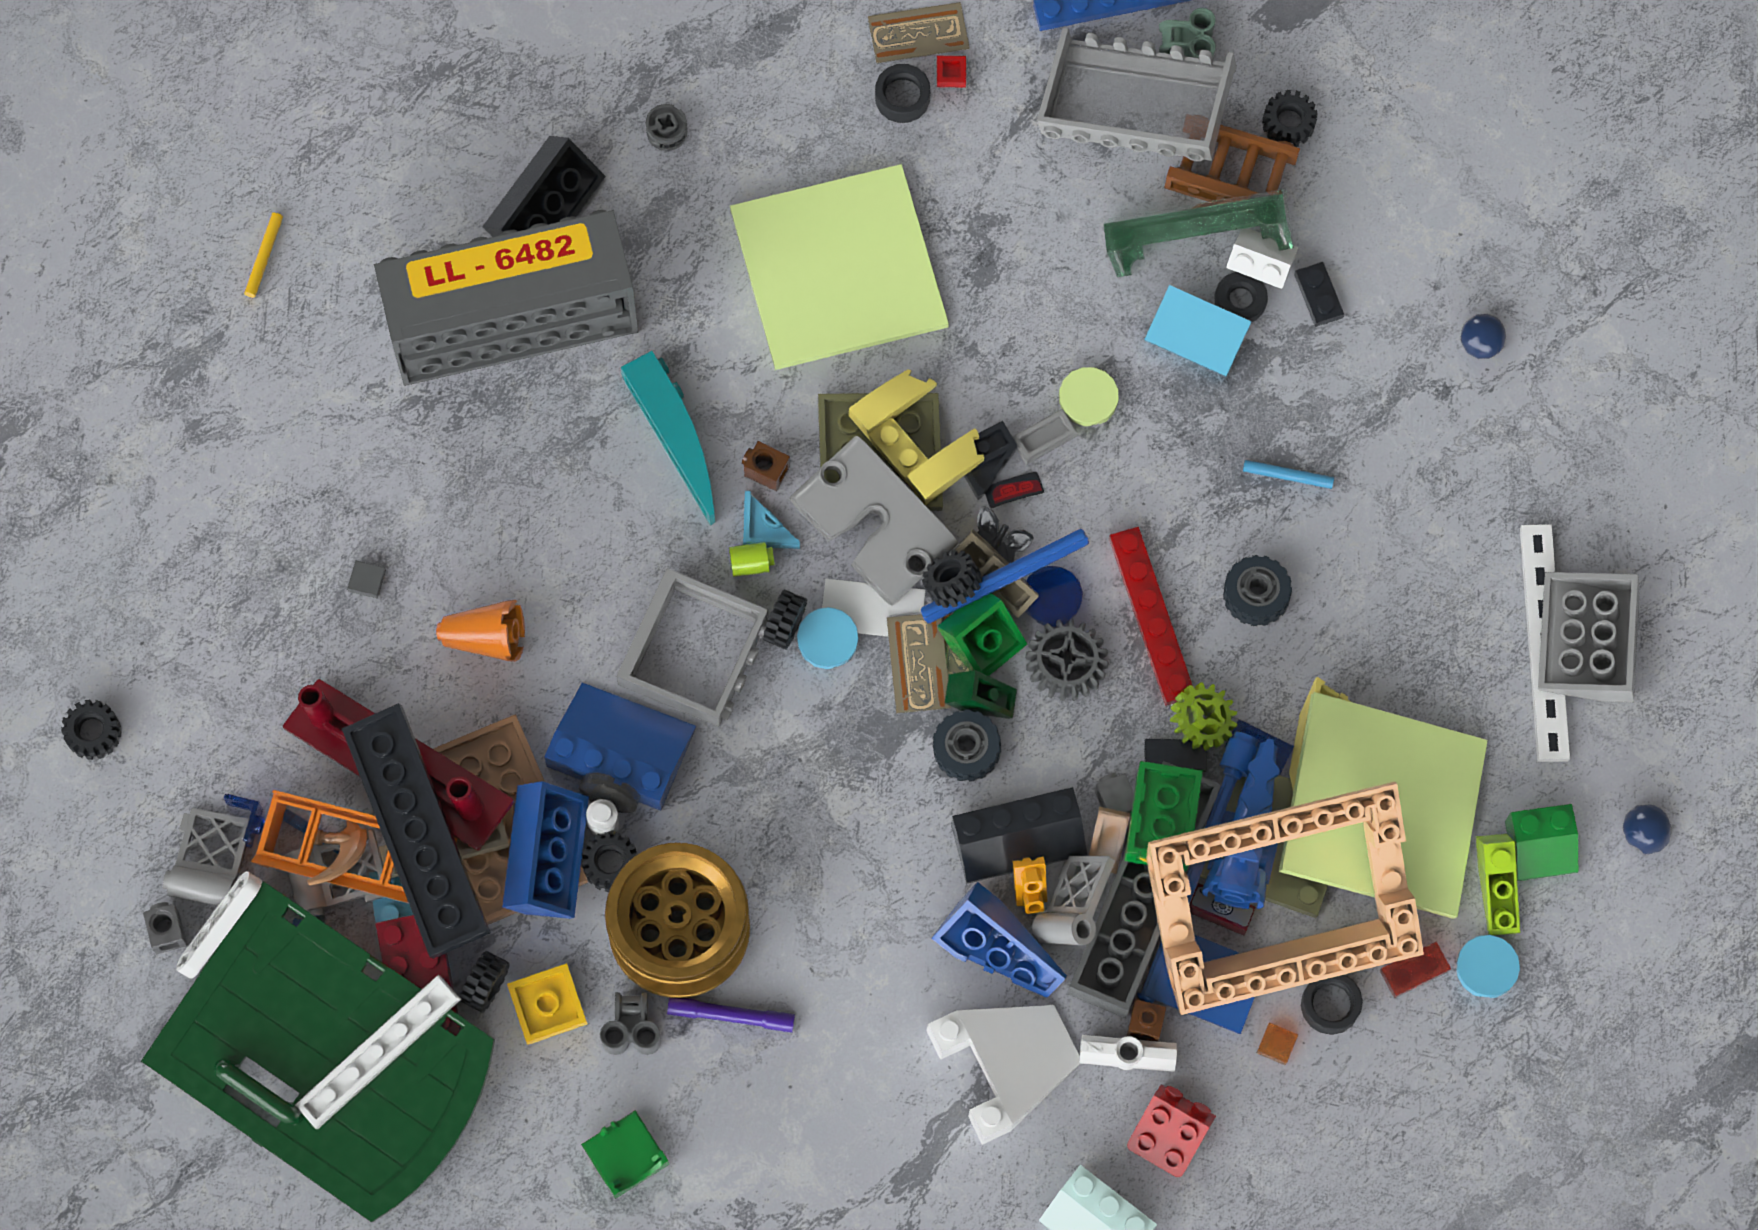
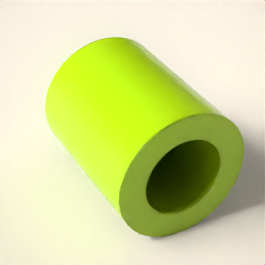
M765 542L729 547L733 577L770 572L769 566L775 565L772 547L766 548Z

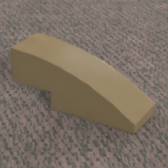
M974 529L954 549L958 553L961 550L965 551L966 554L971 556L982 574L981 577L1009 564ZM1024 578L991 593L1000 598L1005 607L1017 618L1039 597V594Z

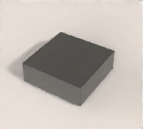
M355 560L347 587L348 592L378 599L386 573L385 567Z

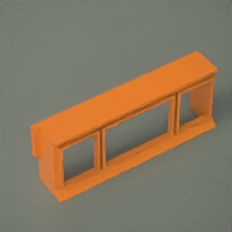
M273 790L272 793L274 794L258 849L251 862L262 867H271L313 878L328 868L309 863L322 814L379 829L380 827L374 815ZM287 805L312 811L298 859L273 853ZM389 850L380 881L348 872L327 881L328 883L409 903L403 887L390 884L395 866Z

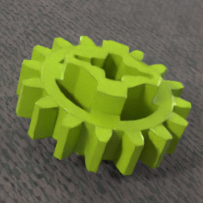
M1200 682L1195 688L1189 685L1184 689V692L1179 693L1175 697L1177 702L1170 709L1177 714L1170 718V722L1178 723V727L1174 732L1175 734L1181 732L1184 734L1183 743L1191 740L1193 741V749L1198 748L1202 744L1204 750L1208 751L1213 745L1218 748L1224 741L1232 737L1231 731L1237 727V723L1231 719L1237 715V711L1230 710L1229 708L1234 702L1232 699L1225 701L1223 698L1226 693L1225 690L1216 693L1214 684L1205 689L1203 682Z

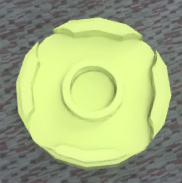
M1082 367L1072 371L1063 380L1059 389L1061 409L1064 410L1070 421L1081 426H1091L1106 422L1114 414L1119 401L1118 388L1114 379L1105 371L1094 367Z

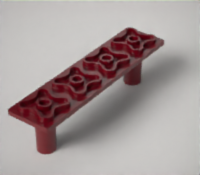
M318 679L313 685H307L300 690L298 694L299 704L285 721L283 728L288 733L360 777L342 728L375 713L321 679ZM415 738L453 836L479 851L512 807L514 800Z

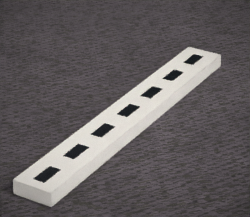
M1552 524L1521 525L1520 540L1537 762H1567L1570 760L1565 695L1538 690L1545 572H1555Z

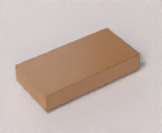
M1099 807L1089 856H1109L1115 860L1111 873L1116 874L1130 813Z

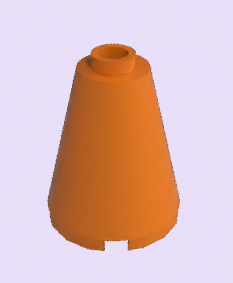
M507 600L444 616L442 621L437 624V639L442 642L444 647L516 662L520 659L524 648L518 647L519 637H525V623L521 605H515L517 600Z

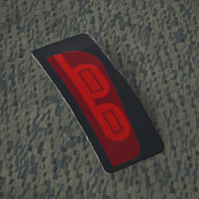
M1031 472L996 482L989 487L985 495L989 507L993 509L1019 499L1043 494L1044 489L1038 473Z

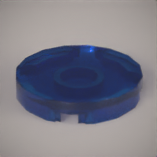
M1046 566L1028 576L1026 581L1039 594V597L1025 612L1036 620L1037 623L1043 626L1049 623L1052 627H1056L1057 620L1060 619L1063 624H1067L1069 619H1073L1082 605L1083 591L1080 581L1072 572L1058 566Z

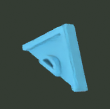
M745 491L743 545L765 542L766 548L800 549V541L767 508L754 498L750 491Z

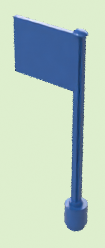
M1235 732L1234 737L1229 739L1219 764L1224 769L1223 774L1225 777L1205 828L1220 825L1237 780H1240L1242 776H1248V764L1254 760L1258 751L1257 744L1259 740L1246 733ZM1206 861L1191 864L1187 876L1191 895H1187L1188 903H1190ZM1194 935L1195 941L1202 952L1203 962L1239 954L1237 951ZM1161 941L1142 991L1137 993V996L1144 1002L1153 1003L1158 1001L1178 1009L1167 973ZM1255 997L1188 1014L1241 1034Z

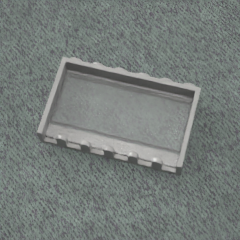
M1062 28L1037 118L1041 134L1051 139H1059L1060 137L1073 139L1075 142L1082 144L1094 142L1101 143L1108 148L1120 146L1130 148L1135 152L1152 151L1166 157L1178 155L1193 161H1202L1203 159L1212 161L1233 75L1237 68L1233 52H1228L1226 61L1220 62L1213 61L1212 53L1208 50H1201L1199 58L1186 57L1183 48L1176 45L1171 47L1170 54L1156 52L1155 45L1149 41L1143 42L1142 50L1128 48L1126 40L1121 37L1114 39V46L1100 44L1098 36L1093 33H1087L1085 41L1072 40L1069 29Z

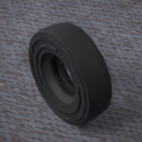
M1233 272L1226 275L1218 283L1214 294V301L1216 306L1254 322L1265 311L1268 303V293L1263 281L1239 272ZM1238 288L1246 289L1251 293L1253 301L1248 307H1236L1230 301V293Z

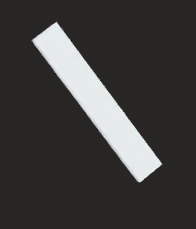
M438 975L295 1106L315 1129H319L456 1005L461 998Z

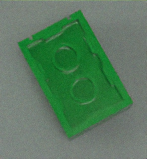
M1140 761L1136 776L1124 861L1147 865L1148 842L1195 830L1203 771ZM1182 860L1183 869L1187 871L1189 865L1186 866Z

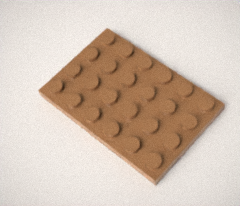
M515 714L433 748L514 800V804L502 819L509 847L462 859L488 925L518 913L502 907L517 786L540 781L545 782ZM582 866L580 868L578 887L588 883Z

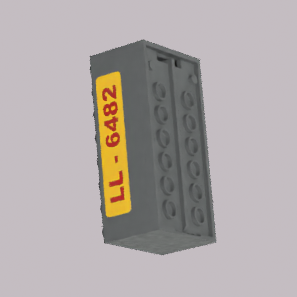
M597 210L589 216L580 218L566 217L558 223L549 225L539 223L523 231L508 230L501 233L500 236L491 238L477 237L469 243L460 245L454 243L446 244L438 250L429 252L419 250L407 257H388L381 260L380 263L374 264L391 342L404 386L638 333L633 285L614 210Z

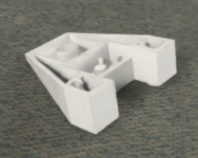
M1054 1005L956 1010L929 1023L927 1026V1033L940 1060L971 1046L995 1095V1098L969 1110L968 1117L982 1145L1012 1131L1081 1064L1079 1063L1080 1056Z

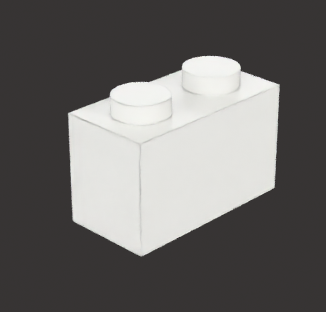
M1243 226L1233 246L1226 268L1282 289L1299 247Z

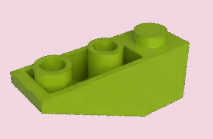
M1507 833L1476 836L1477 864L1488 935L1520 933L1515 841Z

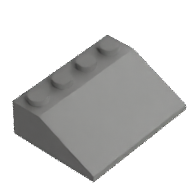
M1545 572L1538 680L1539 691L1602 702L1634 703L1640 600L1638 574Z

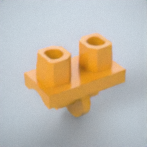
M1044 856L1038 857L1035 860L1024 858L1022 861H1013L1016 906H1024L1026 914L1043 912L1044 902H1048Z

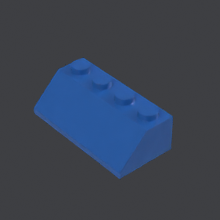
M543 781L517 786L503 908L526 915L575 918L588 796Z

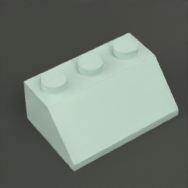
M1082 1165L1076 1169L1039 1220L1050 1230H1155L1157 1226L1155 1222Z

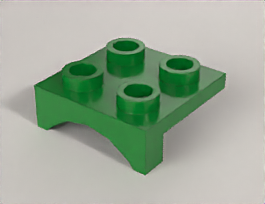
M636 1110L617 1122L612 1121L609 1127L606 1128L604 1126L600 1133L581 1144L615 1199L670 1165L667 1157L655 1142Z

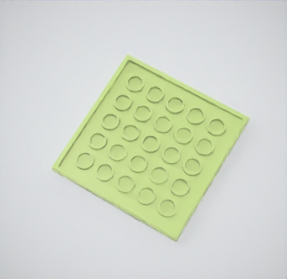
M902 164L730 205L731 215L775 370L949 327Z
M1314 692L1311 694L1291 807L1396 782L1406 841L1401 842L1408 889L1415 897L1417 909L1454 919L1458 917L1488 740ZM1363 822L1284 841L1279 872L1375 898Z

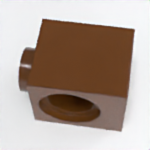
M757 441L753 449L748 448L742 459L744 476L777 492L790 468V456ZM761 461H769L772 463V466L769 469H760L757 467V464Z
M1135 1000L1126 1037L1131 1036L1138 1040L1158 1042L1166 1007Z

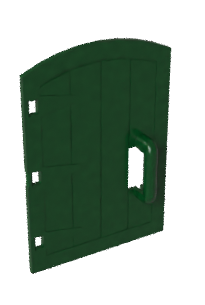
M262 881L261 887L254 899L222 940L141 1062L243 1132L260 1147H264L370 1222H374L396 1208L419 1189L439 1168L458 1142L482 1095L491 1065L495 1039L450 1009L319 1129H315L295 1104L422 989L268 883ZM288 908L304 918L297 927L283 918ZM367 963L383 972L377 981L363 973ZM447 1017L463 1027L457 1036L442 1027ZM246 1057L297 1091L299 1095L294 1102L285 1101L239 1069ZM227 1085L280 1120L278 1126L275 1127L226 1093L224 1090Z

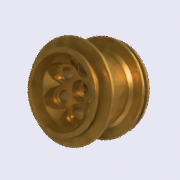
M678 842L651 847L636 855L621 869L607 896L605 922L613 955L629 979L653 994L670 998H687L706 993L726 981L737 969L745 955L750 937L748 899L744 886L732 867L717 854L706 848ZM675 883H682L687 887L686 891L681 895H674L669 889ZM702 898H709L714 902V905L709 910H701L697 907V903ZM647 899H655L659 902V906L653 911H647L642 908L643 902ZM674 911L684 912L683 922H671L673 919L672 913ZM651 929L659 933L658 939L653 942H646L642 939L643 933ZM702 929H710L714 932V937L709 941H701L697 938V934ZM674 945H683L686 947L687 952L682 957H673L669 953Z

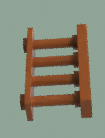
M1187 115L1183 132L1190 134L1189 139L1201 140V138L1206 137L1210 121L1204 116ZM1220 125L1216 140L1218 146L1208 175L1202 176L1193 173L1191 169L1194 161L1184 156L1180 167H1169L1164 186L1165 189L1278 222L1284 200L1278 199L1276 196L1286 163L1296 165L1300 148L1294 147L1292 143L1287 141L1277 142ZM1230 146L1247 151L1237 184L1234 185L1222 182L1219 179ZM1258 155L1275 159L1266 190L1263 193H1258L1248 188Z

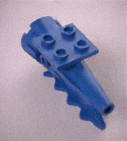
M1268 738L1266 742L1259 744L1254 760L1248 764L1249 773L1240 793L1236 812L1225 810L1220 824L1271 812L1274 780L1279 776L1280 772L1276 765L1278 747L1274 745L1273 739ZM1278 843L1209 860L1207 868L1209 873L1203 885V895L1207 897L1208 892L1215 894L1214 901L1231 907L1249 909L1250 903H1258L1257 909L1263 908L1266 898V885L1269 884Z

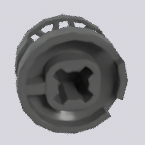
M672 104L657 105L650 110L645 124L647 138L652 146L663 151L675 150L680 147L686 140L688 132L686 116L683 111L675 108Z

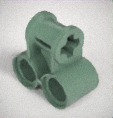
M1197 8L1190 14L1189 21L1166 20L1159 24V31L1162 33V45L1159 47V53L1170 54V48L1176 45L1183 48L1186 57L1199 58V54L1195 52L1196 50H1208L1214 58L1216 45L1212 35L1216 19L1213 12L1207 8ZM1201 23L1206 25L1207 28L1201 29L1196 27L1195 24Z

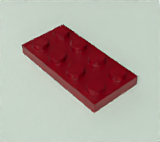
M414 915L375 923L382 963L421 989L440 975L454 990L447 953L434 959L429 957ZM456 1004V1005H454V1006L451 1008V1010H453L454 1012H456V1013L458 1014V1009H457V1004ZM448 1017L442 1026L455 1036L461 1030V1026Z

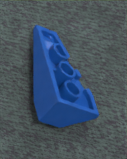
M979 882L958 902L931 938L955 958L966 962L967 959L984 966L983 970L991 974L995 971L1011 978L1012 983L1046 998L1067 977L1007 906Z

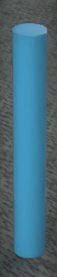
M1249 460L1244 461L1243 472L1329 489L1333 487L1334 477Z

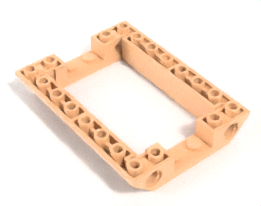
M1396 782L1148 842L1146 859L1165 963L1181 1015L1424 955L1416 901L1408 889L1401 842H1405L1406 837ZM1363 822L1379 919L1203 962L1202 952L1195 941L1187 895H1191L1188 876L1183 869L1182 860L1187 866Z

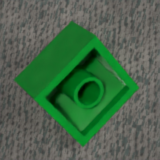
M991 593L956 610L937 626L950 649L970 671L977 670L987 676H990L1028 645L1002 600Z
M1572 804L1515 811L1509 814L1505 820L1507 834L1515 841L1517 881L1578 873V830Z

